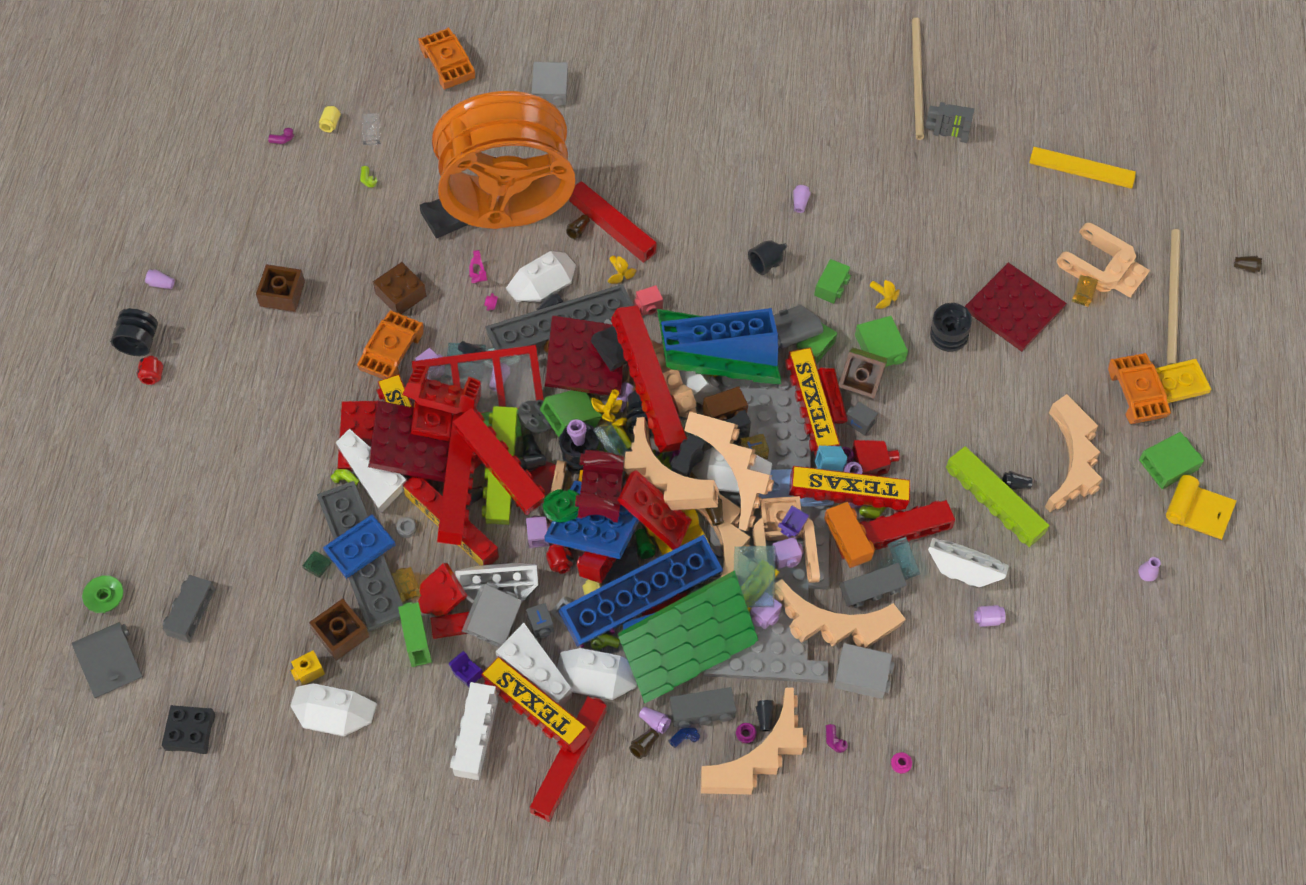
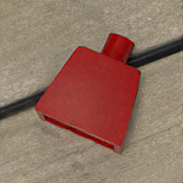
M854 440L852 447L855 454L854 461L861 465L862 474L873 476L887 474L890 470L891 462H896L900 459L898 450L888 451L885 441Z

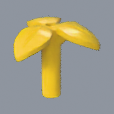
M613 255L609 260L618 273L612 275L607 282L610 284L621 283L624 276L627 280L631 279L637 270L635 268L627 270L628 263L620 256L616 258Z
M884 280V287L875 281L870 283L872 289L884 296V299L876 305V309L888 307L891 299L895 302L900 294V289L895 291V285L888 280Z
M612 390L605 405L596 398L591 399L593 408L597 412H604L602 418L606 421L614 422L615 416L613 414H617L622 407L623 401L616 400L619 395L618 390Z
M620 418L605 429L603 438L605 439L614 430L618 433L628 450L631 448L632 443L622 427L626 426L627 419Z

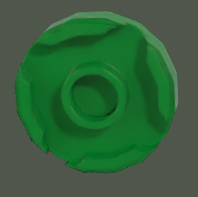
M557 489L550 492L544 499V514L548 519L555 522H568L578 516L579 507H575L576 495L579 494L570 489L568 491Z

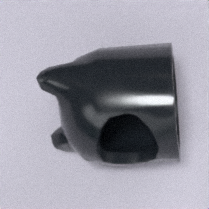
M769 240L751 248L748 251V259L753 269L758 274L765 275L772 267L780 266L783 262L784 250L787 248V244H778Z

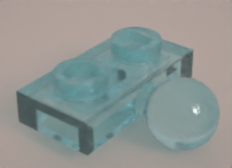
M906 537L887 544L893 559H881L878 562V569L899 563L905 580L921 574Z

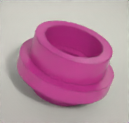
M494 293L486 296L484 306L487 307V311L495 309L498 296H495Z
M896 753L891 759V767L895 772L904 774L911 769L912 760L906 753ZM898 760H904L905 765H900Z

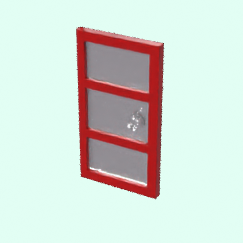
M536 345L412 361L413 370L416 364L429 366L427 376L429 380H438L441 383L456 385L463 389L468 376L481 381V396L476 407L480 413L493 411V406L517 407L518 409L521 403L526 401H544Z

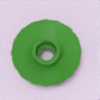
M102 575L87 583L83 590V603L90 611L106 613L119 605L123 599L124 590L117 578Z

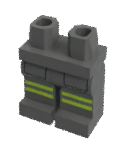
M940 102L939 107L930 105L925 128L934 130L933 135L935 136L940 134L945 137L961 138L960 142L967 143L975 109L951 104L945 105L944 102Z

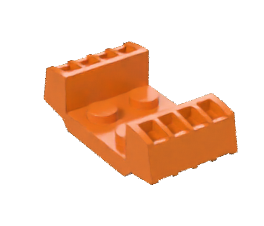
M449 27L431 35L418 38L420 50L425 59L429 57L438 73L439 83L444 90L475 79V70L470 63L469 57Z
M390 310L386 317L381 320L365 346L363 354L357 363L359 370L381 379L400 375L398 366L412 342L418 344L423 335V322Z
M1146 353L1110 360L1108 367L1109 375L1112 381L1119 380L1129 405L1125 415L1130 424L1162 419L1171 414L1165 390L1154 364L1150 362Z

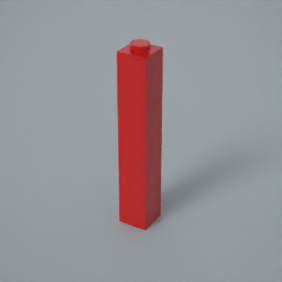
M580 181L575 185L573 193L569 198L570 203L643 263L656 254V241L584 182Z
M587 697L576 719L588 728L591 736L575 754L569 750L565 752L560 748L530 805L531 814L548 822L551 821L607 713V706L601 699Z

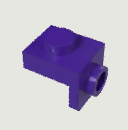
M792 505L783 521L778 525L781 528L780 532L789 538L791 536H798L809 515Z
M464 651L449 662L455 677L467 687H470L471 682L475 683L482 677L483 670L473 663Z

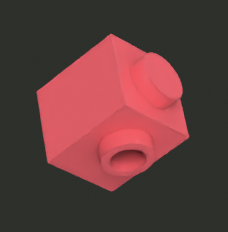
M655 285L636 291L634 305H638L642 316L651 315L657 312V309L663 310V298Z

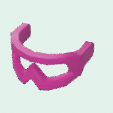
M473 251L474 257L471 259L469 266L471 282L488 281L481 261L480 251ZM473 264L480 265L481 270L479 274L473 272Z

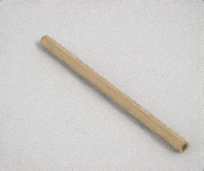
M913 18L916 139L921 140L924 138L920 19Z
M1179 229L1171 231L1167 365L1177 363L1180 264Z

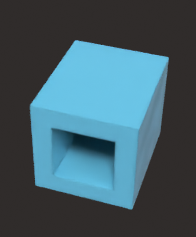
M819 445L815 463L818 469L842 472L847 464V455L844 454L841 446Z

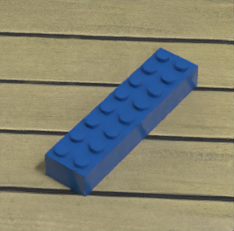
M702 535L561 607L558 612L576 646L579 647L622 625L624 622L720 574L723 569L706 537Z

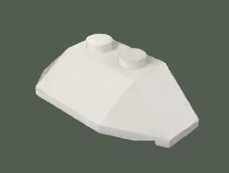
M549 251L520 268L506 287V290L516 302L543 301L550 294H554L572 283L576 264L564 252Z
M715 448L704 451L705 455L702 461L694 466L693 474L699 480H714L719 491L740 493L734 473L723 455ZM757 455L756 462L750 469L770 475L772 463Z
M932 538L928 551L940 572L947 577L958 579L970 586L977 587L988 585L1006 577L1009 565L1002 564L992 556L954 542Z
M509 563L483 565L455 571L458 581L468 595L466 599L471 603L474 602L480 586L484 584H494L499 587L498 590L504 593L506 591L512 592L522 602L538 586L537 564Z
M582 648L560 653L557 669L567 681L573 693L613 700L637 688L629 662L622 656Z
M313 683L296 687L290 706L303 728L346 736L372 723L377 703L353 691Z

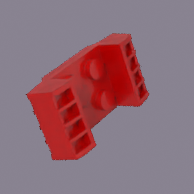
M415 365L402 395L414 399L419 405L453 414L465 413L470 408L474 411L476 410L481 396V381L468 376L463 389L456 385L441 383L438 380L427 379L429 366Z

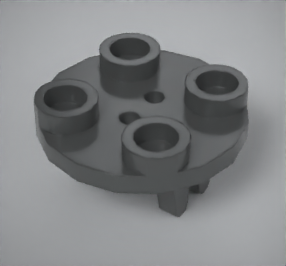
M543 400L526 401L521 403L518 408L517 416L519 421L530 430L532 435L536 432L538 434L546 432L551 428V425L540 411Z

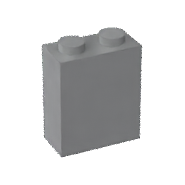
M534 62L532 94L549 101L553 105H566L568 63Z
M488 583L480 586L462 631L494 646L501 647L508 637L522 600L518 599L516 594L509 591L504 593L498 590V586Z
M843 643L834 688L883 699L885 692L889 693L891 681L887 679L888 674H892L894 662L891 661L892 654Z

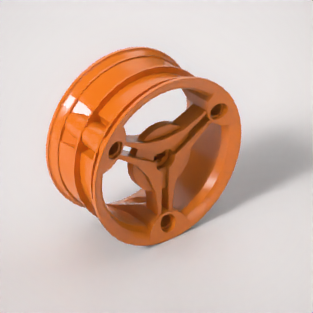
M496 91L476 95L450 108L438 120L432 134L433 151L439 160L438 169L441 176L438 184V195L444 209L461 222L490 229L529 225L559 210L571 197L575 187V173L571 163L568 161V151L565 144L567 126L562 113L552 103L539 96L517 91ZM502 146H525L542 150L548 154L530 158L516 156L494 157L481 151ZM469 169L478 176L469 175L462 171Z

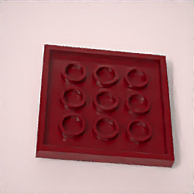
M1008 262L965 307L972 317L1023 352L1065 308L1067 303Z
M552 315L544 387L610 396L612 390L615 389L619 391L618 397H620L623 365L610 371L591 342L593 334L613 325Z
M378 400L368 467L445 482L450 440L444 441L411 434L414 407Z

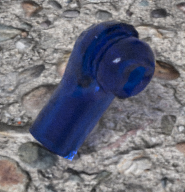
M694 727L682 728L668 742L672 747L676 748L684 739L697 742L700 739V734Z

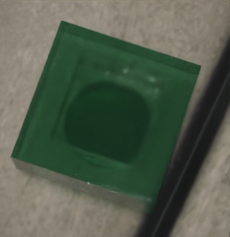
M314 550L302 566L304 570L320 578L330 566L331 560Z

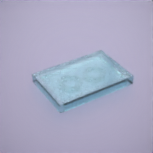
M775 546L735 547L734 570L747 607H774Z

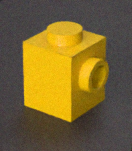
M314 650L291 661L293 669L290 671L295 681L300 680L302 686L325 675Z

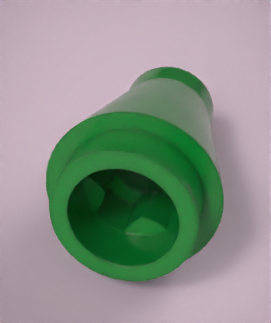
M646 529L637 530L635 532L637 554L642 559L653 557L656 553V546L647 534Z

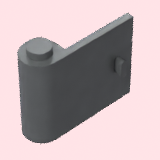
M802 305L788 310L783 309L778 314L773 315L778 333V346L781 349L823 333L820 319Z
M118 622L72 642L73 649L94 698L143 677L127 641V636L130 633L126 624L121 625Z

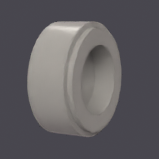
M404 517L397 522V532L401 537L409 538L416 533L417 526L412 518Z

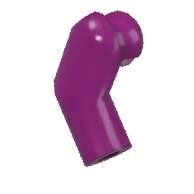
M285 128L282 135L270 134L268 138L269 143H287L294 137L293 129Z
M826 725L827 745L835 752L843 753L848 748L847 741L836 737V725Z

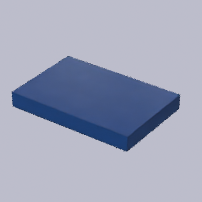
M372 514L324 546L323 550L347 579L390 550L396 543Z

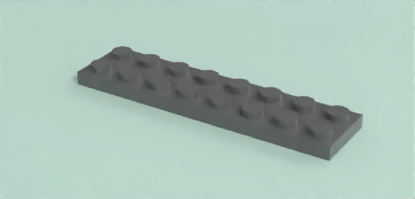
M621 284L485 326L494 350L531 345L539 347L545 345L549 340L552 315L604 323L606 319L611 321V317L617 308L634 305L624 285Z
M354 481L317 494L334 540L368 517ZM382 554L348 577L369 631L400 620L398 607L403 606Z

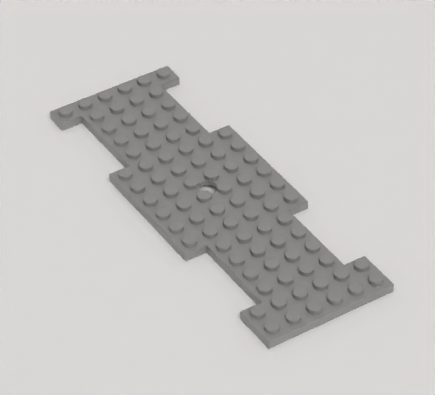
M718 375L717 381L720 384L718 387L722 392L739 386L748 403L747 415L751 421L749 441L742 445V447L749 448L748 442H750V445L762 442V444L751 446V448L755 450L754 454L772 463L771 470L792 469L793 466L810 468V437L805 433V420L800 416L799 408L801 406L799 402H796L795 386L791 385L790 378H781V384H770ZM719 491V494L741 508L740 493ZM829 505L801 506V511L808 514L809 519L814 523L820 572L819 582L808 583L804 554L798 565L791 568L783 567L778 569L771 549L773 543L782 540H765L768 563L780 573L764 594L767 593L774 598L772 589L775 583L781 579L784 580L792 591L807 602L808 588L828 590L829 527L824 517L826 510L829 509ZM755 508L753 515L756 516L755 524L761 519L760 508ZM711 526L710 545L723 569L721 545ZM750 527L749 531L741 530L750 536V549L744 556L756 563L752 535L753 528ZM801 537L797 538V543H801L804 552L803 539ZM722 572L708 579V583L721 578ZM782 605L781 612L778 615L779 619L773 626L769 625L765 630L761 626L757 627L754 624L758 635V641L754 645L731 655V658L705 670L704 676L827 684L828 661L807 660L808 639L801 643L799 639L792 635L789 626L793 619L787 616Z

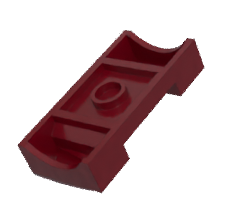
M585 450V454L581 453L580 465H583L580 495H576L575 507H579L578 518L582 519L588 515H602L618 523L620 503L617 500L621 494L624 456L597 450Z

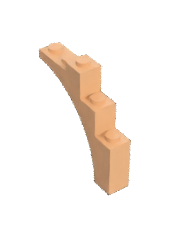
M651 340L683 430H685L689 412L697 413L695 408L697 405L692 389L683 385L679 370H672L666 367L663 345ZM684 431V433H685L687 439H688V437H689L690 434L693 435V436H695V437L700 438V437L697 436V435H694V434H692V433H689V432Z
M1067 394L1053 403L1049 412L1059 425L1069 452L1068 474L1060 489L1048 499L1045 508L1049 512L1054 509H1061L1068 499L1071 498L1073 500L1079 494L1083 498L1088 494H1095L1100 489L1099 484L1102 481V478L1092 468L1098 462L1097 458L1100 451L1090 442L1096 436L1095 432L1098 425Z
M689 412L684 431L697 435L710 443L723 455L731 467L737 480L741 497V516L738 529L749 531L750 527L753 528L756 516H753L755 508L758 509L761 503L759 494L767 495L768 491H772L774 485L773 475L750 469L751 466H754L757 455L754 454L755 450L733 444L739 435L737 424Z
M645 417L637 418L636 425L633 428L635 439L632 442V451L625 453L623 471L627 473L628 477L631 472L637 470L661 493H664V501L671 510L718 507L719 489L715 481L684 477L664 466L653 454L650 442V428Z
M719 494V498L722 499L723 524L713 526L705 508L696 510L710 523L719 539L723 553V572L721 577L735 570L739 584L743 586L758 565L744 556L750 549V536L737 528L740 522L741 508Z
M783 579L775 583L772 589L774 598L781 602L787 616L793 619L789 626L791 628L790 631L801 643L821 631L823 639L830 643L832 647L852 635L853 641L857 646L869 648L900 627L906 620L894 603L875 612L847 615L833 613L805 601L792 591Z
M785 688L780 718L762 744L749 754L735 761L701 767V793L752 795L753 788L757 787V775L753 774L777 775L778 768H782V755L778 754H802L803 748L807 747V735H803V728H794L798 727V715H794V708H797L798 697L794 695V688Z

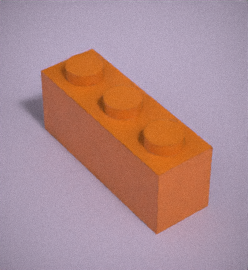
M848 502L827 509L824 519L849 568L871 561L875 551L874 545L871 541H868L864 526L859 524L855 509L851 508Z

